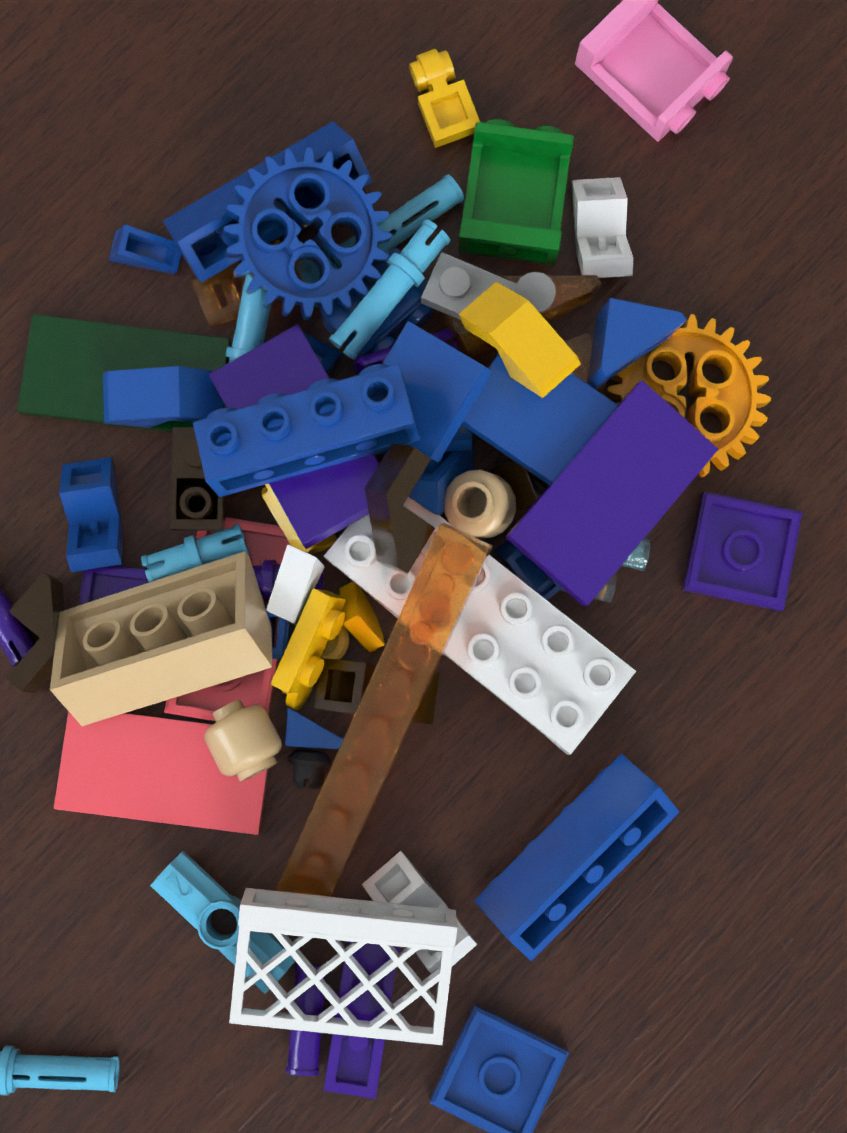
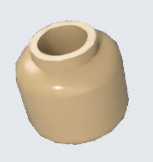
M470 470L458 475L447 487L445 493L444 513L449 523L458 532L470 537L492 538L504 532L512 523L516 512V497L511 486L502 477L483 470Z
M237 700L212 713L216 723L206 730L204 740L219 771L223 775H237L239 781L242 782L278 763L275 755L281 750L282 742L264 707L251 705L244 708L241 700Z

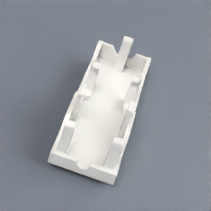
M410 497L407 498L403 506L435 527V530L408 574L386 567L377 561L369 514L350 524L324 555L325 559L426 642L446 655L542 732L567 755L572 754L636 671L464 534L458 532L444 518L428 511Z

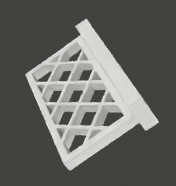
M253 888L245 889L239 911V934L229 1023L442 1045L453 950L456 946L458 929L456 910ZM251 931L273 933L284 949L265 964H262L249 948ZM287 935L299 937L292 942V940ZM312 938L327 939L338 954L316 970L299 948ZM341 941H350L352 943L345 947ZM366 943L379 944L391 958L371 975H368L352 956L353 953ZM393 946L405 948L398 953ZM419 949L441 951L440 968L423 981L405 961ZM291 955L308 977L287 993L271 975L270 971ZM345 961L361 982L339 998L323 977ZM248 962L254 969V972L246 978ZM398 966L413 984L414 988L392 1004L376 983ZM259 979H262L279 999L266 1010L243 1008L244 991ZM438 982L435 998L429 989ZM314 984L332 1004L318 1016L304 1014L293 1001ZM366 990H369L385 1009L371 1021L357 1020L346 1007ZM422 995L434 1010L433 1028L410 1025L400 1014V1011ZM285 1007L290 1013L279 1011ZM339 1013L343 1018H335L333 1016ZM392 1018L396 1024L386 1022Z

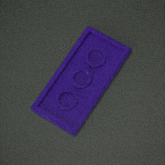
M298 324L208 374L226 407L237 410L256 405L261 398L275 393L291 395L308 390L309 386L314 382L329 379ZM371 454L269 483L305 549L310 548L369 514L365 487L379 466V463L375 456Z
M641 380L636 383L506 535V538L582 606H588L718 451V448Z

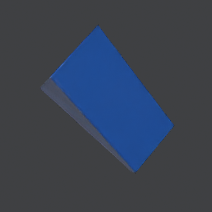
M125 224L115 232L108 261L175 275L177 274L181 252L174 241Z
M508 539L494 550L495 554L515 576L544 599L549 600L562 589L559 584Z
M288 707L285 746L351 750L350 742Z

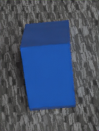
M610 298L596 315L587 383L596 390L670 338L687 321L686 318L678 311Z

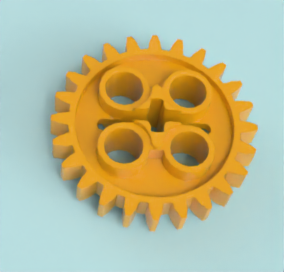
M691 314L684 328H679L666 341L611 378L620 384L609 386L605 391V397L618 400V405L636 383L643 380L681 416L685 417L686 399L678 394L687 382L685 355L691 354L693 357V369L690 374L688 393L690 397L697 399L688 409L687 420L718 448V451L698 473L700 477H705L710 471V461L722 471L729 466L727 453L737 460L746 454L744 446L740 441L752 445L758 440L759 435L750 426H762L767 422L768 417L757 411L756 408L766 406L771 401V397L757 393V389L764 386L769 381V377L754 375L753 370L762 361L761 357L746 359L743 355L750 345L749 340L735 346L730 342L734 334L733 327L728 328L720 336L715 333L716 319L711 318L704 329H700L697 326L695 315ZM655 361L667 362L672 366L675 378L668 381L659 379L652 371V363ZM713 364L719 367L723 372L724 382L719 384L709 382L703 375L702 366ZM709 412L718 416L722 423L721 433L714 434L706 431L700 422L701 413Z

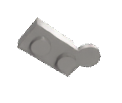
M441 252L421 296V304L461 320L458 314L497 281L528 299L539 313H543L553 304L556 289L551 278L544 273H527L516 284Z

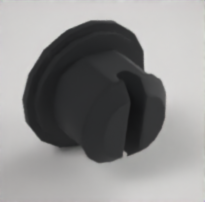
M295 750L287 757L289 763L294 764L292 783L298 788H304L306 779H309V789H319L323 785L324 768L330 767L333 764L329 756L323 752Z

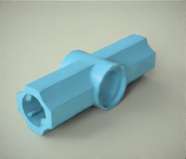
M182 851L150 886L198 930L200 938L206 945L218 949L235 965L239 934V911L242 900L236 896H231L186 852ZM227 909L234 914L237 920V929L234 933L226 935L214 929L211 922L214 910ZM251 931L249 948L262 964H265L284 949L283 945L273 934ZM290 955L270 971L277 982L295 962L293 957ZM248 962L246 977L254 972V969ZM262 979L254 983L264 994L270 990Z

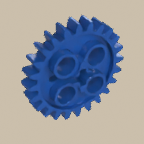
M311 147L306 148L301 162H296L291 150L285 149L282 166L280 167L270 156L265 157L263 161L264 176L252 168L247 171L246 178L252 189L241 185H236L233 194L243 205L229 204L225 211L226 215L238 221L237 224H230L223 228V236L237 239L236 244L226 249V257L241 258L242 263L233 272L234 277H242L249 274L252 281L248 285L246 293L249 295L262 288L266 292L263 307L267 308L277 298L282 301V316L285 317L290 313L294 305H300L303 320H308L311 317L313 307L318 305L325 318L329 317L332 314V301L334 300L344 311L349 309L352 304L348 292L350 291L360 298L366 296L368 290L362 278L367 281L376 282L381 277V274L371 264L385 263L389 258L386 252L377 248L378 244L386 243L392 238L391 233L379 230L377 225L389 217V212L374 211L372 207L382 194L380 191L365 194L362 188L369 178L367 174L355 180L349 177L352 161L348 160L339 170L334 168L333 152L328 151L322 162L318 163L314 160ZM303 186L314 189L319 195L320 206L315 209L303 208L296 201L294 191ZM277 199L281 200L295 221L286 213L277 209L274 201ZM265 221L275 222L283 230L284 241L276 245L265 243L258 235L257 226ZM343 224L351 228L355 234V246L344 248L337 245L331 236L332 226ZM313 226L317 230L314 241L310 239L304 244L300 242L297 236L301 228L305 230ZM320 248L339 261V269H334L329 264V260ZM300 259L313 261L319 268V281L309 284L298 279L294 270L295 262Z

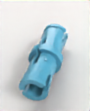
M236 524L234 527L198 539L194 535L185 537L183 544L148 556H141L143 567L148 569L145 571L148 582H152L244 551L248 555L250 553L248 545L244 541L246 539L240 524Z

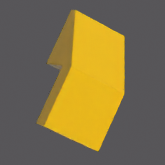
M497 281L458 314L466 330L497 349L509 376L542 398L581 365L578 356L531 302Z

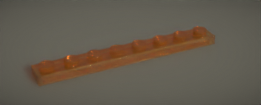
M446 523L440 524L276 891L333 896L492 549V545Z

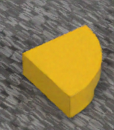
M352 581L341 587L339 596L347 599L342 609L345 612L343 625L365 650L372 652L384 646V638L378 619L359 585Z

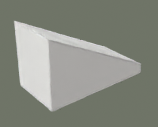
M287 545L268 602L267 612L296 625L312 589L315 588L325 568L317 557Z

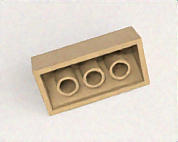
M246 551L59 612L50 691L81 726H85L272 668V627L250 557Z

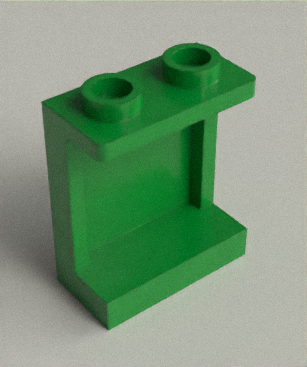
M501 119L489 120L486 123L477 122L475 124L458 253L555 266L560 248L562 233L560 229L569 162L574 142L573 135L564 134L562 130L551 126H540L535 130L518 128L511 122Z

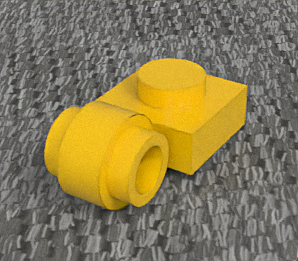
M432 49L416 55L417 61L409 63V68L417 91L427 90L428 92L418 96V105L434 147L437 148L474 134L475 124L480 122L464 79L448 85V81L456 79L448 52L444 50L438 53L436 49Z

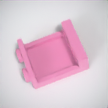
M623 0L580 42L575 65L659 142L670 130L678 134L696 114V110L693 107L703 97L711 101L719 94L730 79L726 72L733 56L727 50L718 58L714 56L658 4L659 0Z

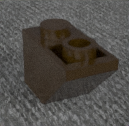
M173 427L170 530L224 531L230 494L219 497L205 481L194 427Z

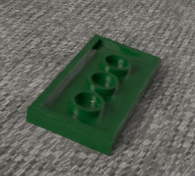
M32 314L17 412L28 416L173 434V427H193V423L167 421L151 428L105 424L103 373L115 370L172 366L215 371L229 363V357H226L225 354L227 346L231 347V341L229 338Z

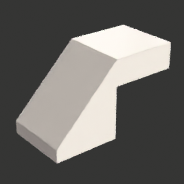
M621 178L572 180L571 190L576 256L582 278L633 276V255L626 237L628 198Z
M402 851L398 852L362 884L372 900L376 902L450 909ZM458 918L452 966L477 945ZM426 949L416 951V954L431 974L440 968L441 951Z

